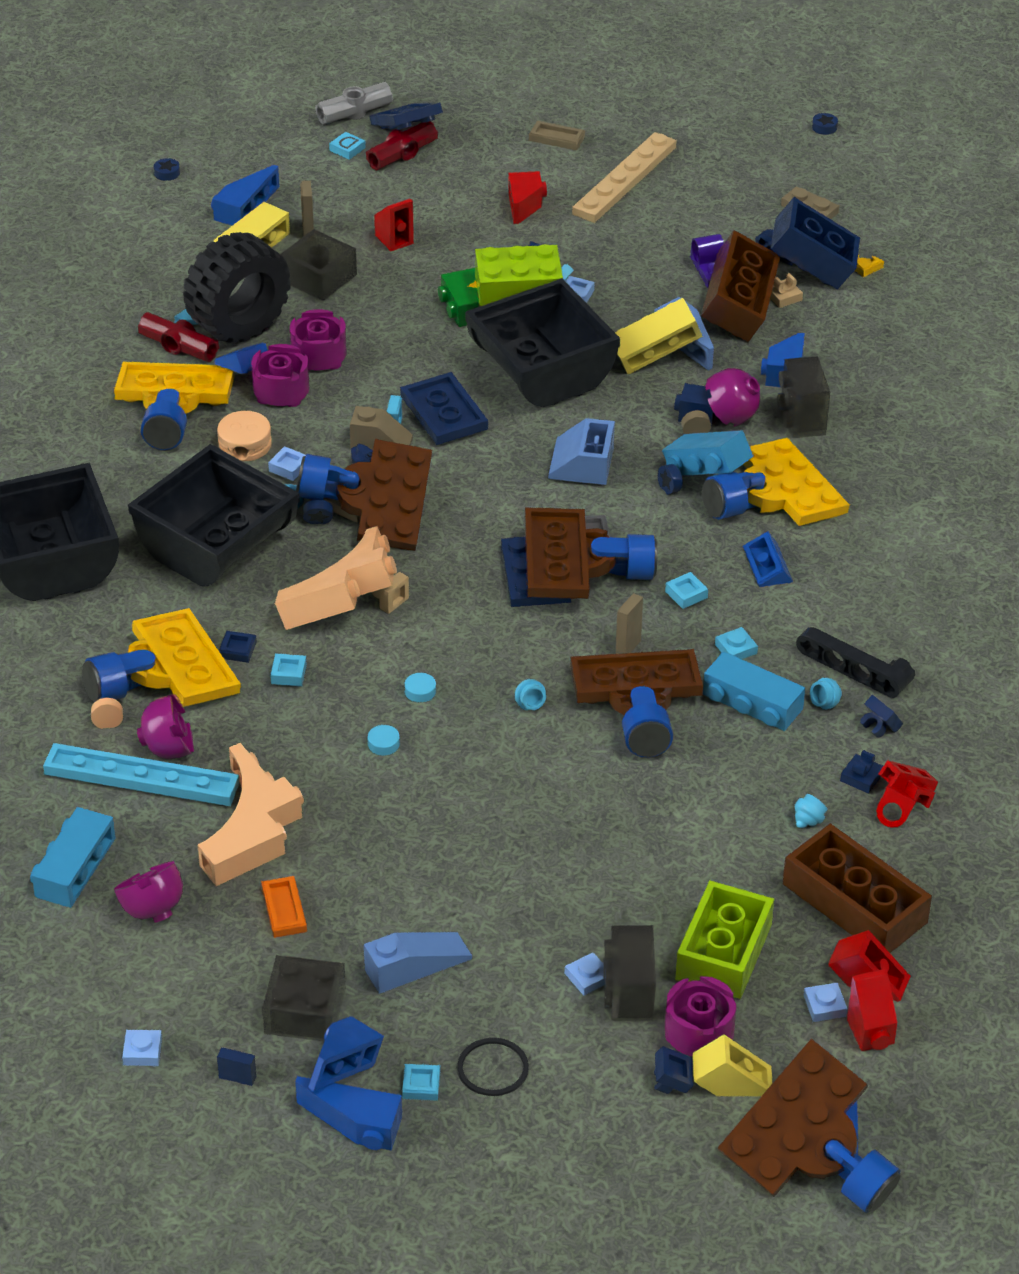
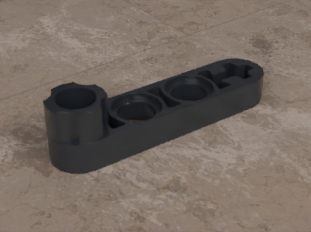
M808 627L796 640V646L803 655L890 698L897 697L915 677V670L910 666V662L903 658L892 660L888 664L814 627ZM833 651L837 652L842 657L843 661L838 659L834 655ZM859 664L866 667L870 674L864 672Z

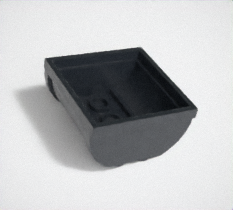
M563 278L465 312V321L467 322L468 332L472 340L481 349L487 351L512 378L521 394L530 403L539 407L556 405L560 401L580 396L585 392L595 389L611 370L620 347V337Z
M209 444L129 503L128 511L132 516L138 536L153 558L190 581L204 587L215 583L223 576L226 569L274 532L280 531L291 524L296 517L300 500L297 491Z
M90 463L0 482V579L11 593L29 601L51 599L54 596L72 592L78 593L85 589L94 588L110 574L117 562L120 547L119 538Z

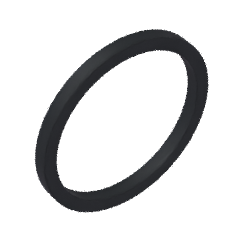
M485 1038L475 1041L463 1050L458 1060V1074L461 1081L470 1090L485 1096H501L511 1093L523 1084L528 1075L529 1064L524 1051L515 1043L502 1038ZM482 1045H504L513 1049L520 1056L523 1062V1072L520 1078L509 1087L498 1090L483 1089L471 1083L465 1076L463 1063L466 1056L472 1050Z

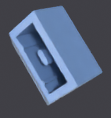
M586 418L558 436L550 466L549 479L606 485L614 449L615 421Z

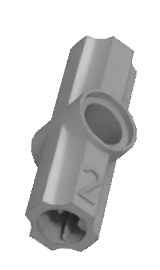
M386 82L363 89L352 86L345 88L342 93L343 95L319 102L315 105L322 125L344 118L360 119L365 116L366 111L393 102V94Z

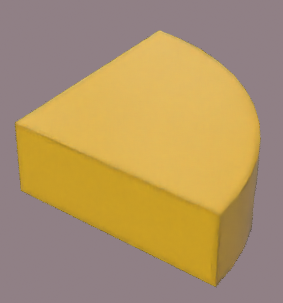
M858 255L855 272L865 277L882 269L884 261L875 256L869 259L859 258Z

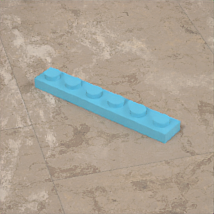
M53 743L43 765L44 775L231 806L240 784L239 774Z

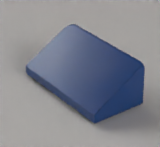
M259 343L215 358L214 362L215 365L244 374L252 371V358L254 354L259 350L263 353L268 351L266 343Z
M769 531L743 545L759 587L793 582L778 543Z

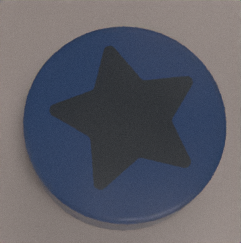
M819 113L813 117L812 129L816 133L829 135L837 131L838 119L836 116L829 113Z
M171 158L156 161L154 163L155 177L163 181L176 179L180 175L179 162Z
M674 464L661 466L658 470L659 485L668 495L679 492L683 483L680 470Z
M311 500L303 506V518L310 524H326L333 518V507L325 500Z

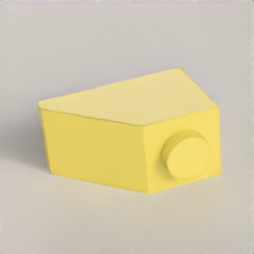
M726 1035L720 1036L692 1053L694 1082L715 1096H762L773 1084L771 1066Z

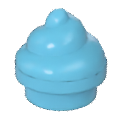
M821 678L813 683L810 688L812 703L820 706L822 709L835 707L842 696L840 686L831 678Z
M535 679L524 680L515 690V701L524 710H537L545 703L546 690Z
M806 794L804 798H799L794 806L796 826L798 828H805L808 825L815 826L817 823H822L825 819L824 814L828 810L827 807L810 794Z

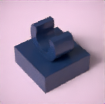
M871 695L864 703L871 713L865 714L861 718L860 723L863 727L868 728L872 723L877 722V726L871 731L877 738L885 734L886 726L895 733L903 725L895 712L874 695Z
M863 750L861 756L855 754L842 771L840 781L869 794L881 778L878 773L883 765L874 762V754Z
M662 1046L655 1053L654 1075H656V1082H658L655 1085V1090L669 1094L673 1089L687 1093L694 1086L692 1057Z

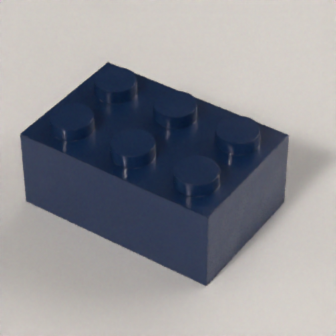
M793 197L775 218L771 250L778 256L793 262L801 270L816 276L822 283L838 290L857 269L860 237Z

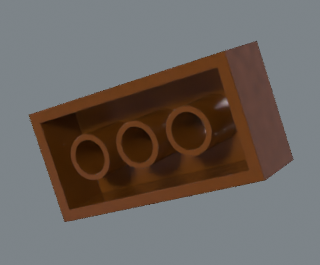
M733 230L717 253L701 317L731 332L734 336L749 342L765 321L780 256Z
M831 823L785 857L783 885L852 936L869 930L891 953L928 923L932 895Z

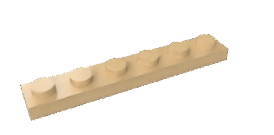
M654 132L573 206L572 215L595 223L676 148L677 140Z

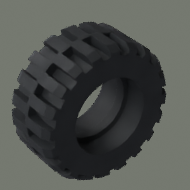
M247 232L230 233V236L223 235L218 238L217 242L209 243L206 246L207 249L196 256L195 264L190 266L188 270L189 276L184 281V289H186L183 292L185 309L196 323L216 339L226 341L227 343L244 342L250 340L251 336L257 337L262 334V330L269 328L273 324V319L281 314V308L288 300L287 291L291 288L290 270L284 257L259 237ZM244 279L237 292L230 297L236 285Z

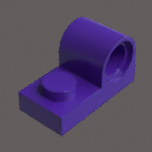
M720 234L693 238L691 242L690 258L707 288L709 287L717 253L724 244Z

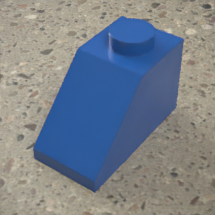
M798 333L769 347L768 359L762 358L761 375H766L765 386L799 389L805 333Z

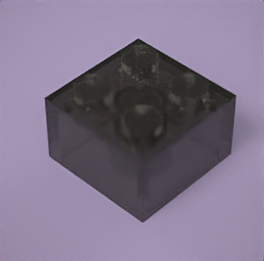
M315 229L280 254L284 257L289 267L291 286L322 301L357 275L356 248Z
M818 356L784 359V369L779 372V383L782 392L777 394L778 409L784 411V427L790 429L792 438L825 436L830 389Z
M612 925L611 939H604V1009L611 1008V1021H653L656 990L653 925Z
M276 955L262 1007L264 1034L325 1041L324 1035L326 1030L339 1019L346 990L345 963Z

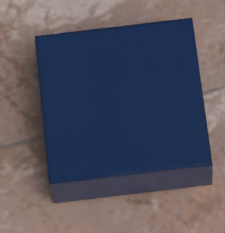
M226 631L219 652L226 660L249 663L257 643L256 635Z
M221 1048L217 1056L219 1078L253 1086L257 1077L255 1055Z

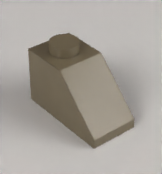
M355 407L350 422L351 448L360 443L373 450L375 439L411 445L413 435L384 409Z

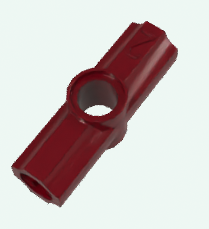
M431 121L420 123L404 132L395 129L388 134L384 142L366 151V159L370 167L376 171L400 158L408 161L417 155L419 148L438 139V131Z
M149 312L141 316L138 333L160 342L165 351L174 355L182 351L209 363L216 357V353L219 350L218 341L196 332L190 322L181 319L174 323Z

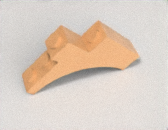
M378 526L366 529L363 538L357 546L329 568L307 580L278 591L275 605L286 630L354 610L357 597L392 586L393 576L397 573V568L393 557L387 556V553L390 552V545L386 535L380 534Z
M241 743L229 747L231 770L234 774H239L242 789L237 807L221 829L204 842L198 844L200 867L215 886L284 855V841L287 839V835L283 826L302 818L304 798L297 786L293 787L285 777L274 780L270 772H264L259 766L253 752L249 753Z

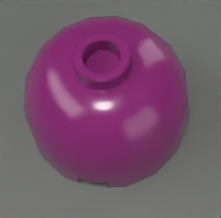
M727 368L707 379L705 388L706 391L710 389L712 396L708 399L709 405L726 425L733 423L732 427H737L755 415L760 405V385L754 377L741 369Z
M175 694L152 701L144 709L141 716V727L137 728V735L143 747L148 746L154 755L163 759L181 758L194 752L191 726L189 722L185 723L181 714L186 712Z
M168 861L151 867L149 872L142 875L137 873L115 886L114 892L118 902L129 915L141 920L152 918L154 923L173 914L171 908L179 903L183 894V881L175 862Z

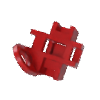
M887 760L878 774L889 784L878 803L876 812L879 821L883 825L893 828L902 825L907 820L916 802L921 803L926 808L930 807L938 781L924 769ZM888 803L898 804L902 809L901 817L897 820L887 819L883 814L884 806Z

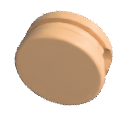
M237 411L226 415L218 424L219 449L241 461H253L269 452L272 445L271 425L269 420L262 414L254 411Z

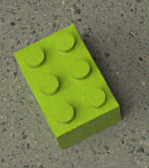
M543 244L540 246L475 249V278L479 305L483 306L563 278L557 245Z
M709 880L677 952L675 980L681 981L689 978V981L700 980V976L712 977L725 983L733 992V997L741 999L772 926L774 898Z

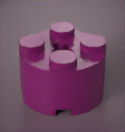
M323 309L308 310L301 313L302 317L295 321L294 318L290 323V343L299 348L302 355L305 356L306 354L309 370H335L340 368L347 354L346 324L344 319L340 317L339 320L333 316V312Z
M274 344L268 346V351L261 353V350H259L252 358L253 391L257 401L260 404L295 407L300 405L301 400L307 396L310 389L309 365L306 354L305 356L302 355L299 348L288 344Z
M700 976V980L689 981V978L677 982L667 995L665 1014V1038L667 1042L679 1052L693 1057L692 1053L722 1035H726L733 1040L736 1003L731 989L722 981L707 976Z

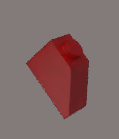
M540 171L508 173V195L513 224H519L542 207V197H547L546 181L541 182Z
M411 198L387 206L374 215L375 236L390 252L414 244L413 200Z
M869 930L838 940L828 963L830 968L849 987L852 984V976L886 969L893 1001L896 1002L901 1001L911 977Z
M886 969L852 976L847 1021L861 1051L871 1049L882 1050L895 1043L897 1017Z

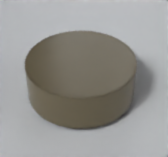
M691 411L681 421L684 434L708 433L711 429L709 416L703 411Z

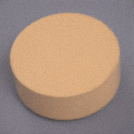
M102 698L94 702L91 707L92 723L100 729L119 726L123 720V708L120 702L113 698Z

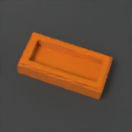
M290 876L261 881L273 937L307 932V924L295 877Z

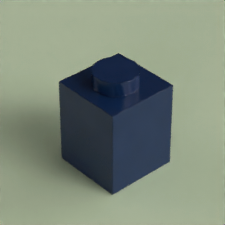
M684 384L682 394L676 395L674 410L679 411L678 422H681L687 413L699 410L709 416L712 427L715 413L708 402V399L712 397L710 389L706 391L705 386Z

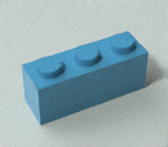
M743 430L684 434L662 450L666 464H674L680 470L681 475L731 473L753 457Z
M723 651L704 673L703 695L713 701L730 706L742 714L759 719L769 726L785 731L803 710L805 687Z
M77 807L71 817L65 819L58 837L55 841L49 843L46 855L40 864H36L32 869L30 881L33 883L36 898L69 908L73 906L116 839L113 817Z

